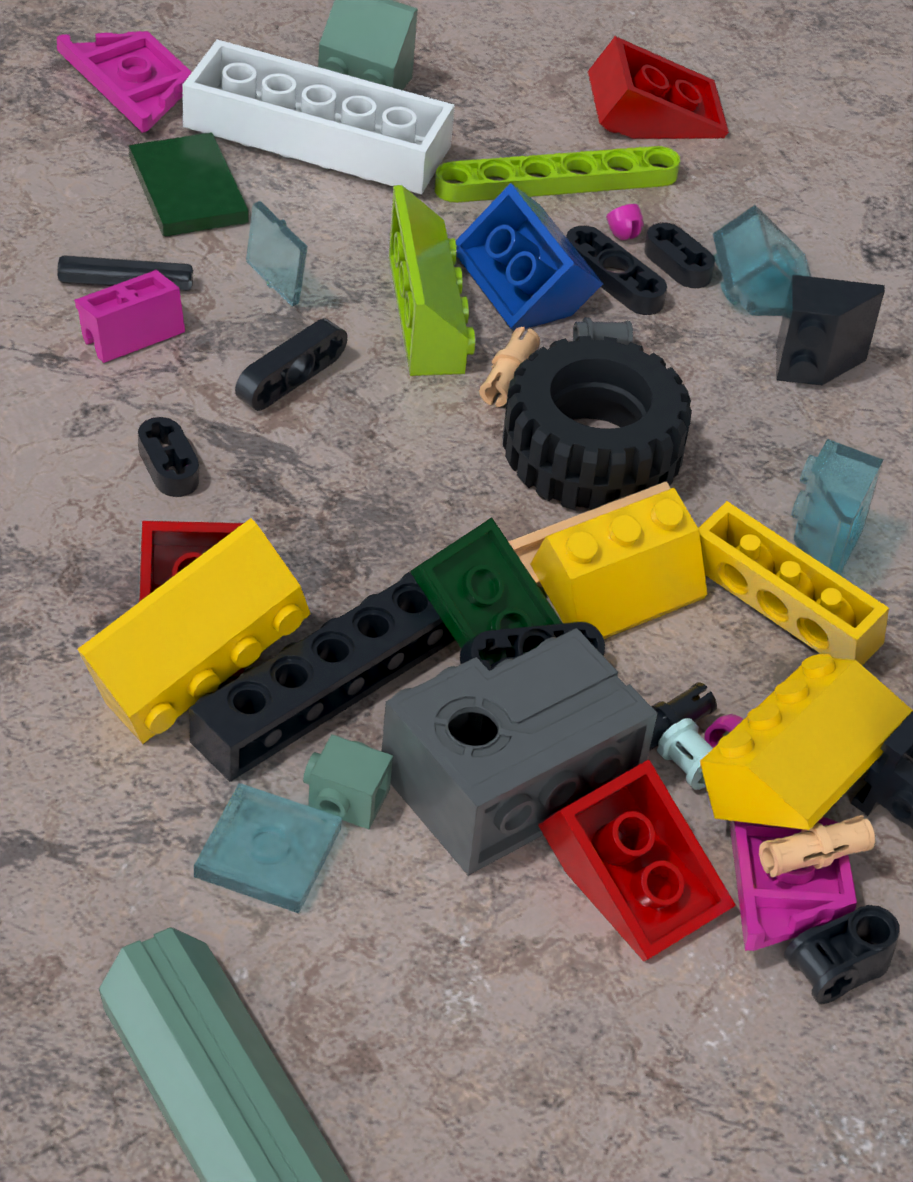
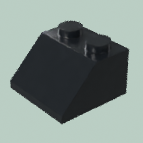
M792 274L776 343V380L822 386L865 362L883 300L885 285Z

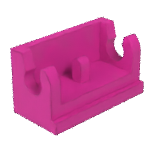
M157 270L75 299L86 345L95 342L97 358L103 363L185 332L180 289Z

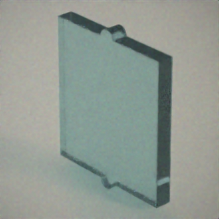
M261 201L253 204L246 262L266 281L269 288H274L293 307L299 304L308 246L287 227L284 219L280 220Z

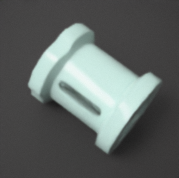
M685 718L673 724L662 735L658 742L657 752L665 760H673L687 774L686 782L694 790H700L706 787L700 760L713 748L698 734L699 726L691 718Z

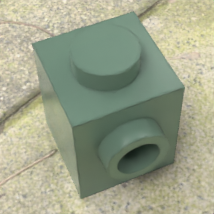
M331 734L322 753L314 752L305 768L303 782L309 785L308 808L318 811L330 819H341L370 829L390 791L393 755L370 748L362 742L350 741Z

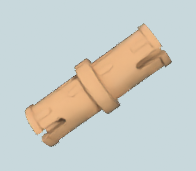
M525 327L516 328L505 349L500 350L494 356L492 370L479 390L481 398L487 404L492 405L498 393L501 394L496 401L495 407L504 406L507 403L509 384L514 378L515 370L540 346V337L532 329L529 328L523 340H520Z
M863 815L832 825L823 826L820 823H816L810 830L802 829L800 833L792 836L762 842L759 848L760 861L764 871L767 874L770 873V877L779 876L783 873L814 865L815 869L830 866L834 859L841 858L842 856L872 850L875 845V833L870 821L867 818L864 819Z

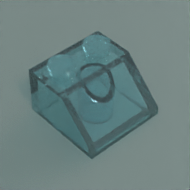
M756 205L712 234L717 251L714 254L715 262L721 270L724 280L721 283V289L733 305L739 303L752 316H783L792 274L812 277L805 253Z
M827 439L818 457L810 454L802 470L800 483L807 486L805 491L801 490L791 512V517L798 519L793 540L799 549L841 575L864 530L884 459Z

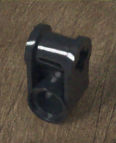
M874 905L862 906L823 926H816L804 931L787 946L784 957L791 966H798L813 986L811 992L816 1002L827 1004L842 997L848 991L873 979L880 978L887 973L899 938L900 925L896 917L889 910Z

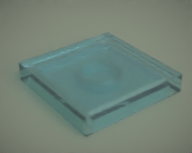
M239 783L194 864V878L299 914L341 831L342 817Z

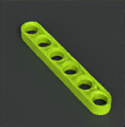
M650 146L450 161L439 165L436 169L435 193L439 198L448 202L495 200L510 183L529 197L662 187L671 185L676 181L680 166V156L671 148ZM653 164L667 166L668 168L655 167ZM613 167L623 168V169H626V170H628V171H618V170H614V169H612V168H613ZM570 171H582L587 174H576ZM528 174H541L546 177H534ZM488 177H499V178H503V179H505V180H502V181L491 180V179H488ZM447 180H457V181H461V182H463V183H461V184H452V183H449V182H446V181H447Z

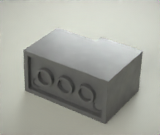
M576 628L557 638L551 637L546 639L537 648L515 659H506L500 662L491 671L475 657L457 667L451 666L444 669L436 677L412 689L406 688L399 691L385 703L382 752L393 755L391 785L469 876L543 836L538 826L540 823L566 806L647 761L657 712L630 684L626 686L617 677L618 671Z

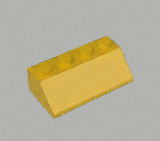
M250 518L77 650L106 705L135 737L144 744L154 735L168 730L174 724L176 718L193 706L203 695L211 692L214 693L221 683L239 669L253 664L265 649L282 636L293 633L311 613L300 584L258 524Z
M816 654L806 658L801 666L784 682L778 684L775 690L763 702L752 709L743 721L728 735L722 737L719 743L700 760L714 818L810 830L882 755L883 750H881L883 743L913 710L856 660L837 659L829 654Z

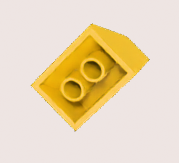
M675 488L546 536L530 563L562 622L590 623L600 631L603 639L700 601L707 596L699 529Z

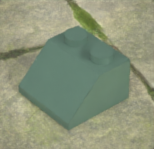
M335 0L319 43L318 67L403 90L413 78L418 8L393 0Z

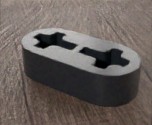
M660 222L649 227L644 251L645 255L653 263L684 287L702 288L710 284L715 266V258L709 250L675 224Z
M154 417L144 421L138 429V450L157 489L161 493L172 497H183L193 493L199 484V462L181 426L176 421L165 417ZM159 440H161L163 444H168V446L162 447ZM174 466L178 474L174 470H169V467Z

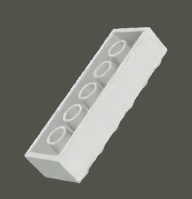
M221 40L215 41L183 84V127L201 133L212 132L214 136L238 142L244 146L256 147L280 154L283 157L295 158L326 169H334L358 176L364 180H373L390 186L403 185L409 191L419 194L424 192L436 169L451 147L454 104Z

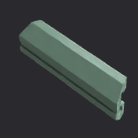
M169 927L153 934L154 937L143 942L138 940L122 947L99 987L103 1009L199 1181L350 1182L207 943Z

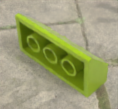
M403 185L393 186L388 257L410 376L465 374L467 355H474L475 333L473 327H466L469 319V306L467 297H460L463 284L461 267H454L456 264L455 239L448 238L445 221Z

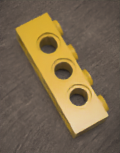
M726 501L698 527L705 576L820 654H829L837 659L856 660L863 665L884 644L889 607L730 502Z

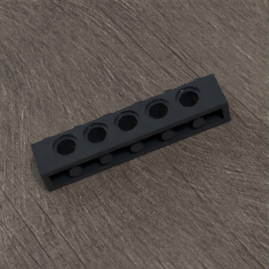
M409 571L397 583L378 594L366 597L359 606L339 618L328 620L319 630L299 642L288 644L279 654L261 665L246 669L236 680L216 692L207 693L199 698L193 706L189 707V742L231 782L456 640Z

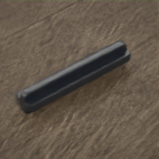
M63 255L59 258L57 265L58 280L62 283L113 286L157 270L177 285L180 291H189L193 285V267L186 263Z

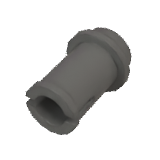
M584 317L582 322L574 323L573 341L578 336H591L592 340H603L604 336L617 338V343L629 345L630 342H633L631 321L592 322L590 317Z

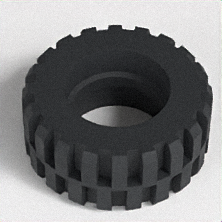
M578 336L575 341L568 342L566 338L554 341L549 349L543 346L523 361L515 370L514 378L510 381L502 436L503 447L506 450L505 457L510 467L517 471V476L528 488L534 486L536 487V493L549 502L552 498L559 500L562 507L575 510L576 506L589 508L588 511L666 481L670 486L673 483V478L679 474L682 466L691 421L692 409L690 408L691 399L688 390L682 384V380L672 367L666 368V363L654 352L650 355L645 353L642 346L632 342L629 345L617 343V338L604 336L603 340H592L591 336ZM574 419H598L617 425L619 428H595L578 423Z

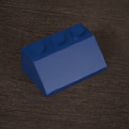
M511 183L455 241L456 256L512 330L519 327L527 329L570 317L603 285L543 207Z

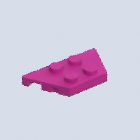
M148 31L127 32L124 34L95 33V42L72 43L70 41V34L56 37L57 51L142 133L150 130L183 97V84L192 73Z
M823 816L817 823L826 826L839 822ZM729 821L745 951H755L795 938L810 928L823 926L855 911L857 899L849 855L834 859L830 866L815 869L814 865L795 869L779 876L770 877V873L767 874L764 871L760 861L759 848L761 843L800 833L802 829Z

